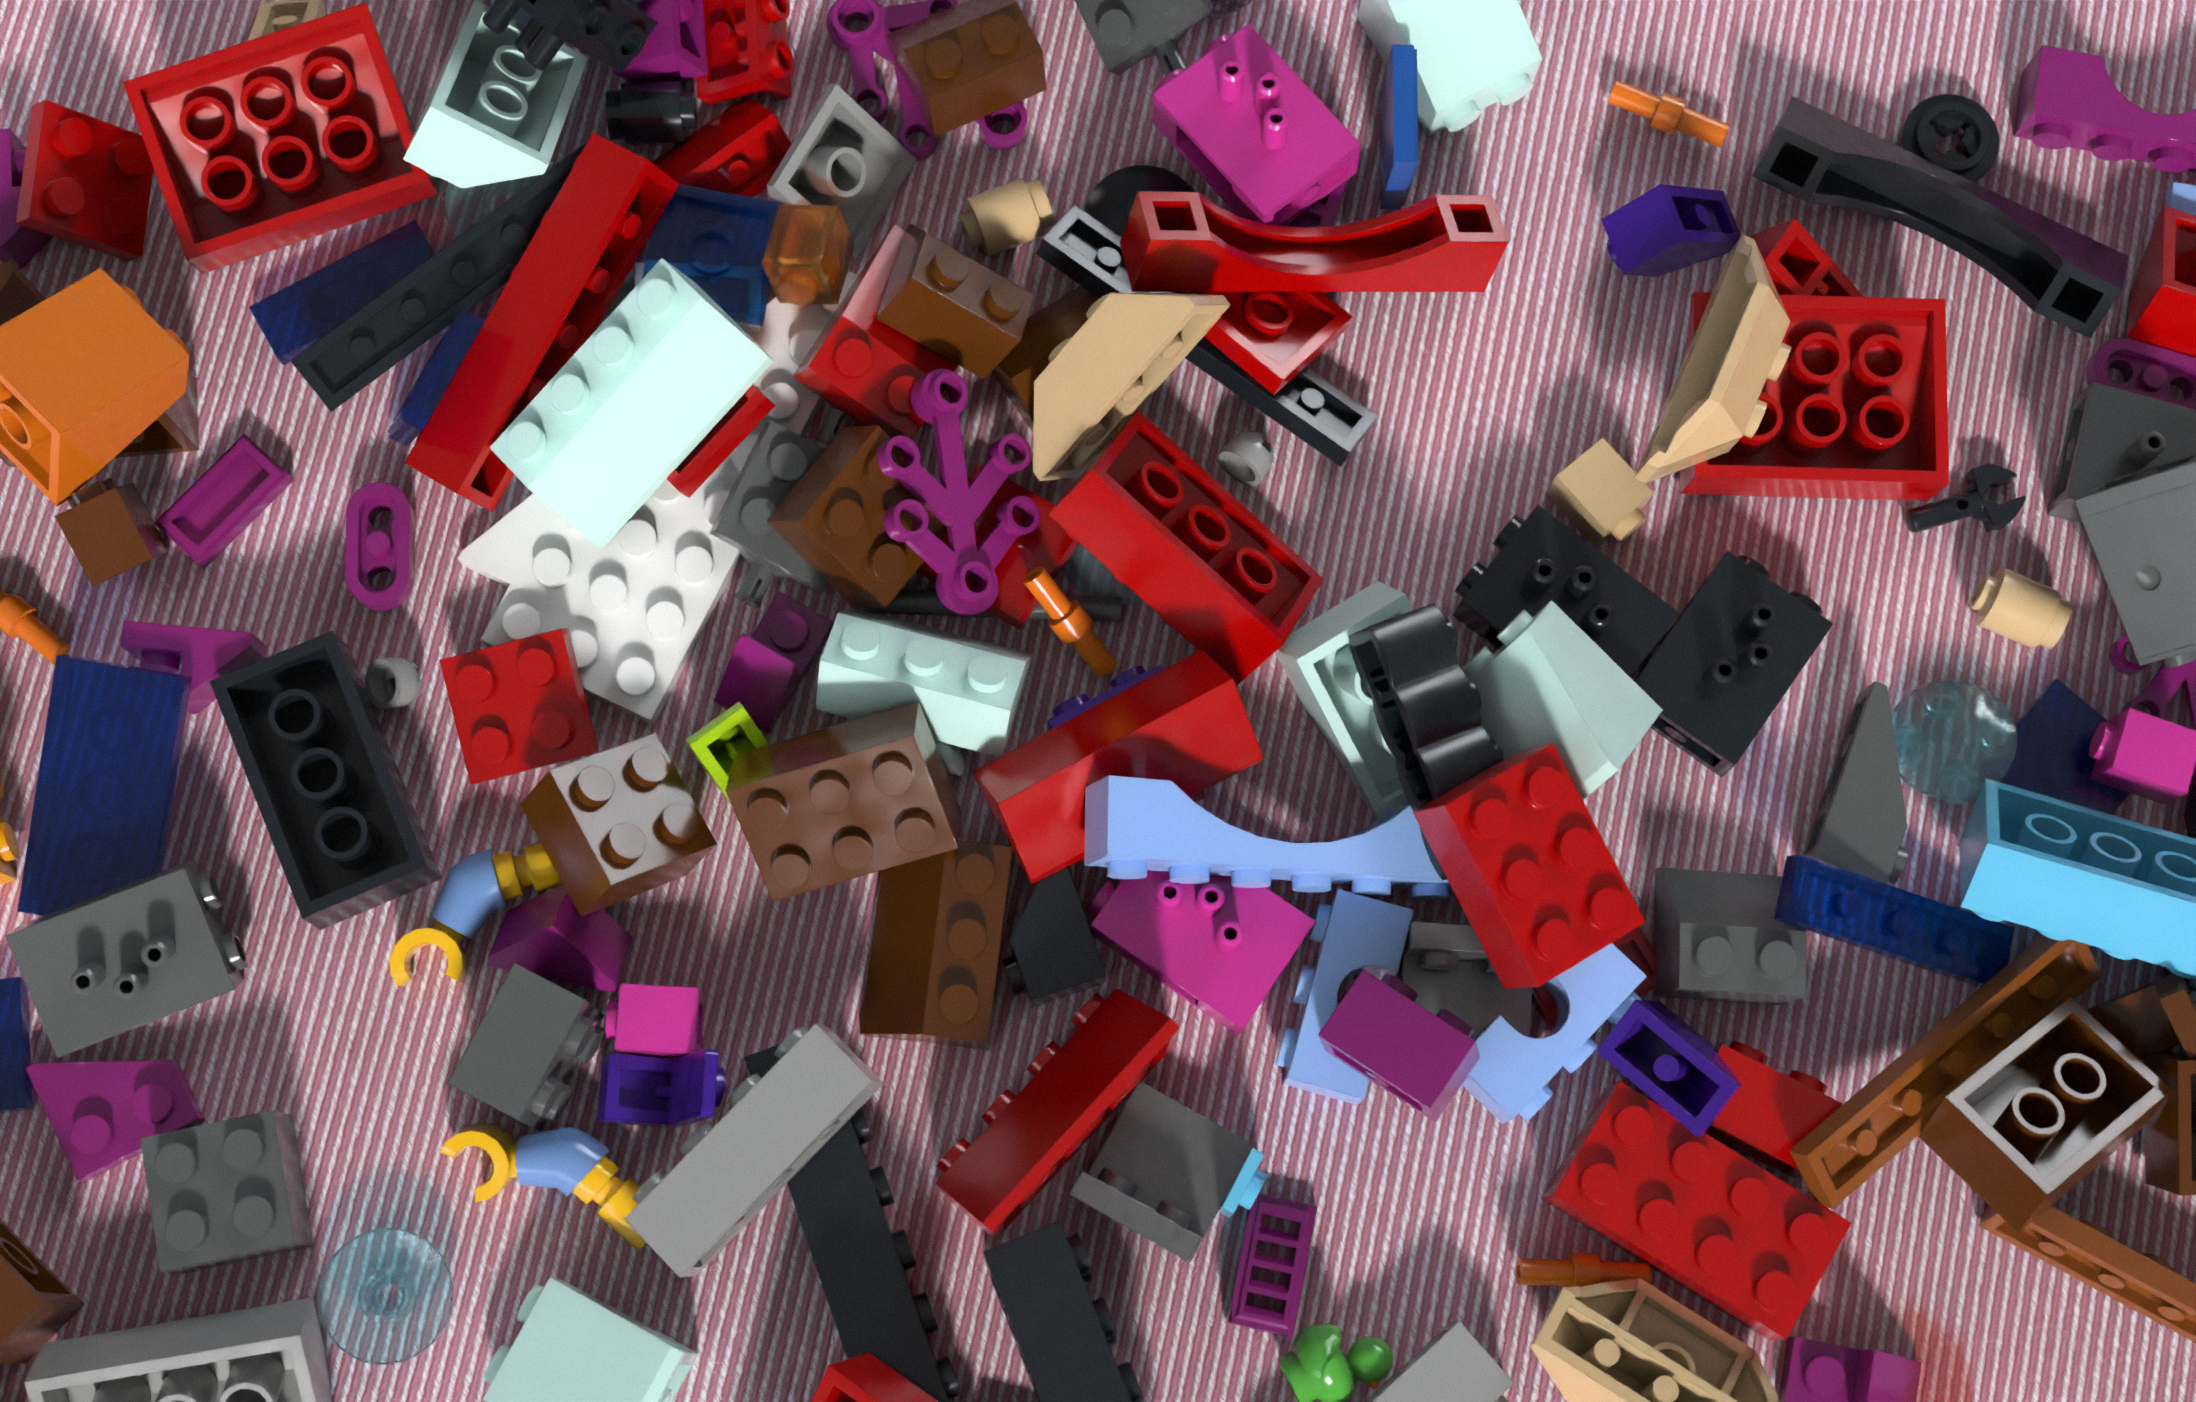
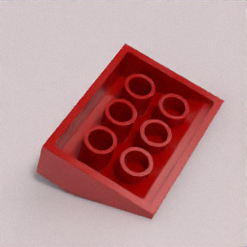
M366 2L123 82L186 260L202 274L439 195L432 175L403 160L414 135L415 127Z
M1693 292L1691 295L1686 353L1712 292ZM1779 294L1790 319L1782 343L1791 346V350L1777 380L1774 382L1766 379L1758 399L1768 404L1756 433L1752 438L1743 435L1727 453L1679 471V494L1928 501L1949 484L1945 299Z
M1117 988L1106 1000L1098 993H1095L1072 1018L1071 1022L1078 1030L1061 1048L1052 1040L1029 1064L1026 1070L1034 1077L1016 1096L1009 1089H1006L986 1110L981 1118L989 1126L972 1144L962 1137L938 1162L936 1167L944 1175L935 1183L937 1187L996 1241L1133 1092L1136 1085L1141 1083L1172 1049L1181 1028L1175 1021Z

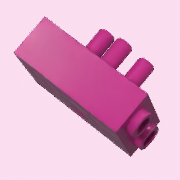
M1249 23L1232 36L1230 34H1223L1216 38L1206 48L1201 59L1184 71L1176 69L1167 74L1159 82L1153 93V124L1228 207L1242 218L1269 225L1286 226L1357 173L1360 142Z
M1147 870L1146 878L1122 879L1118 886L1108 880L1087 910L1088 913L1095 917L1090 927L1092 936L1238 1036L1316 922L1266 887L1239 888L1231 886V876L1210 875L1209 882L1181 884L1169 881L1170 872Z

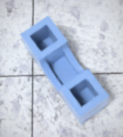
M1341 889L1336 891L1330 905L1319 902L1314 917L1316 922L1311 928L1309 940L1320 943L1314 967L1302 965L1292 1000L1294 1003L1303 1005L1297 1030L1285 1028L1275 1064L1287 1068L1283 1080L1284 1085L1355 1105L1360 1104L1365 1099L1369 1079L1326 1052L1318 1034L1338 1006V989L1345 979L1354 975H1360L1363 969L1378 978H1382L1385 973L1393 976L1397 974L1414 910Z
M1613 943L1607 945L1543 984L1553 996L1557 1006L1556 1025L1548 1037H1527L1515 1030L1501 1015L1490 1021L1473 1039L1476 1041L1480 1058L1462 1083V1086L1502 1124L1514 1119L1518 1114L1528 1121L1553 1095L1554 1092L1546 1086L1551 1078L1562 1067L1570 1074L1573 1073L1597 1048L1598 1045L1590 1038L1593 1033L1606 1020L1615 1027L1635 1000L1642 999L1634 990L1647 976Z

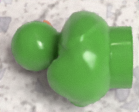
M1329 1323L1305 1326L1300 1330L1294 1340L1293 1351L1277 1358L1298 1402H1313L1315 1400L1320 1402H1347L1353 1396L1356 1380L1365 1382L1372 1389H1378V1381L1385 1378L1393 1366V1355L1390 1347L1378 1337L1367 1336L1353 1343L1347 1357H1345L1338 1344L1342 1337L1340 1328Z

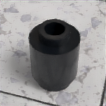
M681 80L621 83L620 90H607L606 117L610 139L625 140L627 146L686 142L687 130L697 129L695 93L683 92Z

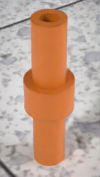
M1617 79L1607 100V103L1650 119V127L1670 135L1673 134L1674 130H1677L1719 148L1730 126L1727 123L1685 107L1687 101L1666 92L1663 93L1662 97H1659Z
M1043 566L1030 571L1023 579V583L1050 616L1047 623L1063 644L1071 643L1097 677H1103L1110 673L1116 667L1117 661L1092 630L1093 619L1079 601H1070Z
M0 587V629L10 638H22L53 665L60 663L70 652L71 645L37 618L38 610L18 593L9 595Z
M1569 1253L1566 1259L1518 1258L1515 1265V1278L1518 1285L1583 1287L1603 1282L1641 1278L1650 1284L1651 1280L1650 1266L1647 1262L1600 1261L1597 1254Z

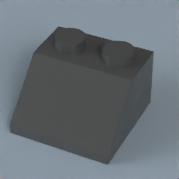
M1663 867L1655 869L1656 984L1654 997L1781 1005L1806 997V929L1783 876Z

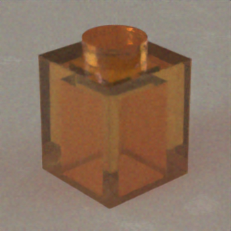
M779 205L761 262L779 303H791L799 306L810 304L838 305L855 247L839 206Z

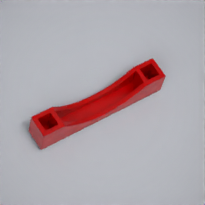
M1137 191L1120 241L1132 292H1484L1508 244V239L1492 195H1433L1407 208L1374 219L1338 226L1302 228L1269 225L1242 218L1216 206L1199 192Z

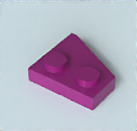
M174 1060L33 1063L26 1067V1071L77 1181L87 1182L141 1154L140 1138L190 1128L205 1121V1117L179 1062Z

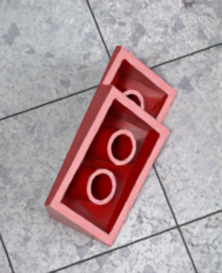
M1201 649L973 771V776L1032 885L1084 859L1086 786L1108 775L1170 780L1196 803L1205 798V789L1263 761V755L1234 679Z

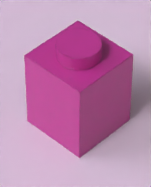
M2128 708L2106 722H2101L2097 727L2089 747V757L2095 759L2090 779L2160 804H2165L2183 796L2188 792L2196 764V730Z
M620 983L619 1000H609L607 1005L606 1038L615 1039L614 1049L620 1054L676 1059L702 1049L706 995L700 988Z

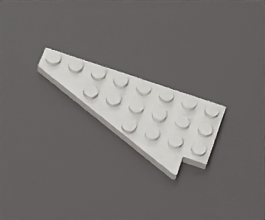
M822 259L760 309V332L747 334L774 362L754 384L776 406L690 498L680 493L666 479L602 549L533 493L463 549L458 557L463 566L508 587L481 637L484 645L491 647L567 628L584 693L654 726L742 557L737 548L711 535L709 532L765 423L773 420L799 436L805 437L824 399L792 378V376L859 275Z

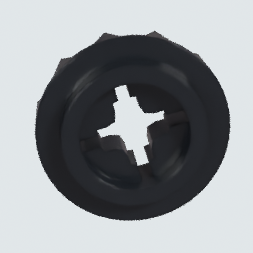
M1941 94L1923 100L1913 108L1900 130L1903 149L1972 182L1984 177L1994 164L1999 151V134L1992 117L1981 105L1960 95ZM1960 129L1964 131L1956 146L1957 152L1951 149L1945 154L1940 153L1936 155L1934 153L1937 149L1936 145L1940 141L1936 132L1945 138L1951 133L1955 134Z

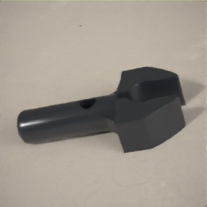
M1986 464L1971 469L1965 475L1968 487L1964 493L1907 510L1905 513V523L1911 532L1917 533L1971 516L1981 520L1986 533L2004 528L2020 511L2026 496L2012 499L2005 504H1998L1990 499L1983 500L1982 496L1988 492L1989 488L2008 484L2017 477L2016 473L2004 467Z

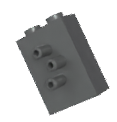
M2092 382L2072 402L2047 515L2083 525L2074 500L2095 485L2196 453V410Z
M2196 453L2099 483L2074 500L2140 666L2164 660L2166 667L2170 668L2196 660Z
M195 859L26 922L5 935L57 1058L231 992L243 981L244 976L241 970L248 967L244 948L234 931L225 933L216 909L223 907L218 885L210 871L200 872Z

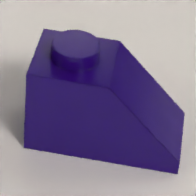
M1659 184L1601 219L1609 238L1607 241L1609 255L1613 262L1622 270L1623 275L1657 277L1728 254L1741 237L1724 192L1720 190Z
M1635 1000L1596 1051L1697 1137L1703 1136L1742 1085L1710 1042L1660 1001Z

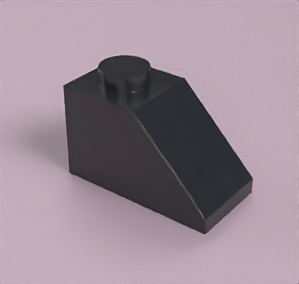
M1066 867L1038 881L1010 938L1013 956L1002 960L1014 997L1026 993L1031 1008L1105 983L1106 975L1069 868Z

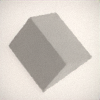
M829 83L766 185L774 219L847 258L856 259L915 163L916 158L837 84Z

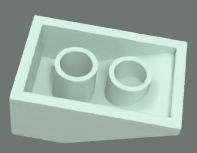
M1376 581L1290 633L1285 643L1275 651L1300 701L1377 819L1387 811L1407 804L1408 801L1399 780L1396 758L1388 748L1379 729L1374 713L1372 696L1364 686L1356 669L1350 649L1349 635L1368 626L1413 611L1406 594L1380 581Z

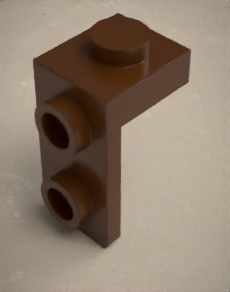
M2171 974L2086 1009L2089 1014L2140 1060L2144 1059V1052H2163L2182 1044L2189 1059L2196 1057V990L2190 992L2183 977Z

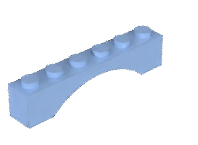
M1108 775L1086 786L1084 866L1107 867V877L1142 879L1147 877V870L1170 872L1169 881L1174 883L1200 884L1209 882L1210 875L1231 876V886L1239 888H1265L1271 886V879L1292 881L1293 891L1306 893L1331 891V884L1352 885V893L1366 897L1391 895V888L1410 889L1411 899L1418 901L1450 899V890H1453L1448 879L1442 881L1434 869L1422 840L1420 825L1409 803L1387 811L1367 828L1348 838L1323 843H1290L1259 837L1225 823L1196 804L1170 780Z

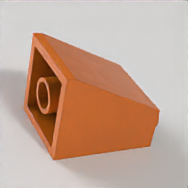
M102 268L97 269L0 326V450L58 507L68 500L70 494L80 490L186 393L190 355L184 342L174 331L163 329L144 310L140 299L133 290L125 285L119 286Z

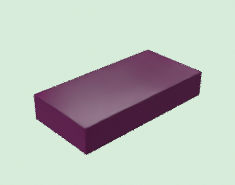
M243 434L154 524L197 564L205 569L294 480L246 434Z

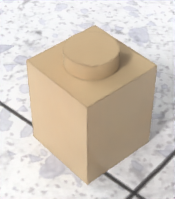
M1602 437L1556 475L1546 494L1588 541L1597 548L1611 535L1620 543L1633 533L1647 519L1641 510L1654 492L1645 483L1634 479L1635 471Z

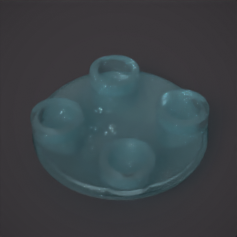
M1944 680L1925 684L1902 698L1891 713L1900 777L1912 788L1926 795L1942 798L1951 804L1962 805L1968 803L1981 793L1985 779L1999 782L2006 775L2014 761L2017 749V731L2010 712L1995 695L1975 684L1957 680Z

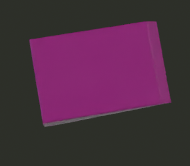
M561 884L507 911L488 955V966L511 970L514 963L544 978L615 993L633 947V937L604 909L580 917L564 885Z

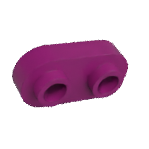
M2116 338L2101 346L2088 361L2086 367L2088 385L2092 382H2097L2196 410L2195 357L2129 338ZM2112 367L2120 370L2124 376V383L2115 382L2110 377L2108 369ZM2169 385L2178 386L2184 394V400L2173 398L2169 392Z
M374 482L361 487L352 495L346 509V585L350 593L360 604L376 611L390 610L402 604L410 595L414 584L415 514L411 503L404 493L389 483ZM382 511L393 512V520L387 527H374L373 521L378 513ZM383 571L392 573V581L386 588L374 589L372 587V581L378 573Z

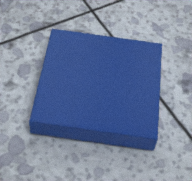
M1392 45L1379 93L1380 209L1401 210L1402 206H1405L1418 164L1417 49H1414V45Z

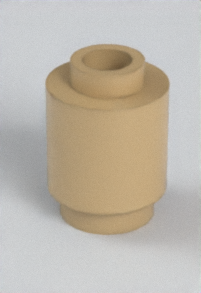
M1020 178L966 198L968 211L959 214V221L969 247L975 249L981 246L987 257L1043 236V229L1055 225L1048 197L1038 179L1025 183Z
M2001 567L1994 576L1984 574L1971 596L1969 608L1977 611L1975 616L1976 625L2032 649L2038 646V644L2051 649L2059 641L2069 622L2072 603L2060 599V591Z

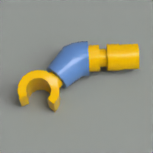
M541 842L524 846L525 854L515 857L512 850L494 855L491 848L465 857L450 868L429 915L436 919L432 928L416 929L405 934L393 948L389 962L390 974L396 985L403 987L414 978L411 969L414 954L420 948L432 944L439 946L448 958V968L445 975L458 982H463L467 972V955L461 945L464 936L473 939L496 910L507 908L506 900L524 896V887L534 885L536 892L563 884Z
M482 1122L466 1127L447 1140L441 1148V1154L455 1158L467 1146H478L486 1150L492 1158L494 1164L493 1175L491 1179L484 1180L474 1188L475 1203L490 1199L506 1187L513 1177H518L520 1185L556 1188L567 1197L573 1192L586 1205L593 1199L601 1207L597 1215L637 1251L646 1244L643 1238L624 1219L638 1205L632 1197L640 1186L630 1177L624 1183L615 1175L620 1168L606 1157L610 1150L588 1133L568 1127L521 1135L516 1143L507 1130L497 1124Z

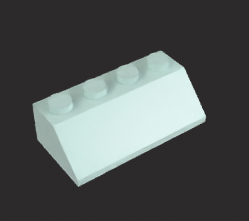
M661 258L489 448L531 492L595 545L603 549L666 478L767 370L774 360L696 282Z

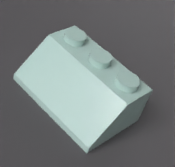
M474 0L447 54L403 160L423 169L426 173L446 180L460 188L545 173L588 59L587 56L563 44L545 70H538L525 60L524 54L517 50L514 45V41L526 25L513 19L504 33L497 34L488 28L482 20L490 6L478 0Z
M849 607L837 613L819 663L815 709L858 719L919 701L934 740L1000 757L1004 754L1034 654Z

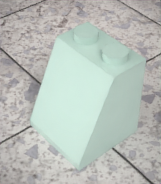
M1361 0L1357 18L1386 66L1392 45H1414V49H1417L1418 120L1428 137L1445 128L1449 132L1458 131L1476 120L1481 113L1480 110L1498 101L1502 105H1509L1521 99L1533 88V82L1542 61V56L1518 0Z
M1551 600L1534 617L1525 610L1521 611L1498 634L1497 638L1504 645L1494 654L1484 646L1462 667V671L1466 677L1474 682L1481 698V708L1479 710L1481 726L1488 736L1498 744L1504 759L1518 751L1553 743L1582 800H1584L1620 769L1663 709Z
M549 1277L545 1287L535 1284L523 1301L516 1320L524 1323L512 1347L510 1348L504 1344L501 1345L490 1361L483 1376V1381L490 1384V1387L482 1400L485 1402H673L699 1353L559 1278Z

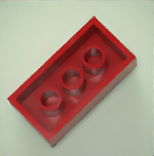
M1621 1081L1605 1088L1541 1198L1638 1260L1647 1262L1651 1268L1767 1340L1788 1338L1851 1225V1222L1708 1134L1704 1133L1702 1137H1697L1659 1104Z

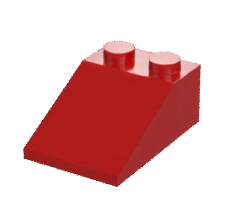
M893 224L792 378L842 411L845 415L848 414L861 426L879 425L890 438L906 436L913 440L925 422L915 413L911 404L910 393L914 382L936 369L942 368L955 372L958 365L876 319L905 232L896 224ZM940 384V393L942 395L945 388Z

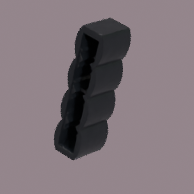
M1435 603L1368 626L1349 635L1350 649L1356 669L1364 686L1372 696L1374 713L1379 729L1388 748L1396 758L1399 780L1413 811L1504 760L1498 744L1488 736L1481 726L1479 712L1481 698L1474 682L1466 677L1458 665L1455 629L1452 623L1442 615ZM1420 827L1422 840L1429 859L1442 881L1446 880L1447 878Z

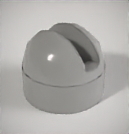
M1247 430L1238 433L1228 441L1218 455V460L1222 468L1232 478L1248 486H1257L1268 473L1273 463V447L1270 443L1262 444L1263 435L1261 433Z
M400 657L378 658L369 665L365 677L366 691L371 702L381 709L401 708L412 704L423 688V681L418 679V667L410 660ZM396 682L395 691H393L391 683Z

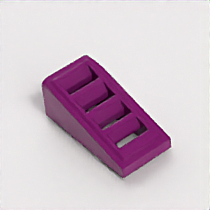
M1261 1193L1258 1194L1251 1209L1248 1210L1225 1323L1280 1336L1293 1337L1317 1206ZM1262 1214L1299 1222L1297 1235L1260 1227ZM1257 1240L1294 1248L1292 1260L1255 1253ZM1252 1266L1289 1274L1286 1287L1250 1279ZM1247 1292L1283 1300L1281 1313L1245 1305Z

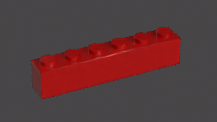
M592 133L583 151L574 161L572 170L551 207L545 212L539 228L519 263L513 268L510 278L491 312L481 324L478 334L458 370L449 380L447 389L426 426L419 433L414 447L404 462L405 464L460 496L491 512L494 511L514 473L489 447L597 330L679 186L677 181L648 159Z

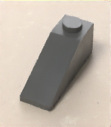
M1876 681L1863 690L1856 699L1798 865L1799 869L1869 896L1886 887L1888 882L1895 884L1898 881L1909 853L1908 848L1901 846L1907 829V820L1887 685Z

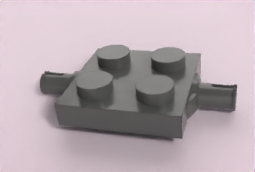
M1075 0L1107 71L1117 75L1122 74L1142 59L1157 57L1165 76L1176 69L1186 70L1188 65L1178 43L1192 25L1215 10L1211 0Z
M830 408L815 439L801 437L773 420L765 423L709 532L711 535L737 548L743 557L752 564L738 592L735 594V597L741 602L747 600V605L759 608L774 576L793 579L818 594L826 591L829 583L766 520L843 428L849 427L853 423V418L848 414L841 417L842 411Z

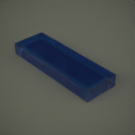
M413 220L257 302L249 308L276 357L284 365L435 253L417 221Z

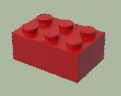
M1553 743L1518 751L1413 811L1504 989L1540 987L1646 923Z

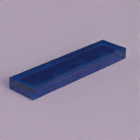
M1802 855L1786 856L1774 915L1775 920L1977 987H1982L2008 964L2014 927L1983 919L1976 914Z

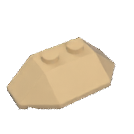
M1742 234L1726 258L1637 469L1634 479L1645 484L1729 452L1743 435L1749 438L1754 436L1765 414L1768 403L1758 398L1766 379L1775 382L1787 361L1791 346L1782 343V340L1789 326L1790 319L1755 240Z
M1111 292L1096 300L1086 313L1088 320L1073 337L1064 340L1053 349L1048 358L1050 364L1034 381L1033 473L1039 481L1077 477L1090 463L1089 461L1102 447L1106 446L1129 418L1146 402L1231 305L1223 295Z
M1641 1278L1603 1282L1583 1287L1572 1286L1562 1288L1558 1292L1530 1345L1567 1402H1779L1777 1393L1754 1349Z

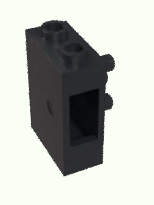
M494 0L482 17L483 23L497 34L504 33L520 8L526 11L531 18L514 41V45L517 50L524 54L525 60L538 70H545L564 42H567L623 73L631 60L641 52L646 39L658 24L654 18L632 0Z
M1539 505L1525 521L1515 514L1493 542V545L1501 551L1487 568L1477 561L1455 589V592L1462 597V600L1453 614L1454 617L1498 650L1504 645L1497 638L1498 634L1521 611L1525 610L1534 617L1552 600L1629 677L1632 676L1680 615L1673 607Z
M1729 551L1722 556L1633 680L1663 709L1650 728L1720 777L1725 775L1739 761L1833 625L1832 622L1822 616L1823 611L1821 607L1811 598L1795 591L1788 593L1769 580V572L1760 563L1744 555L1736 557Z

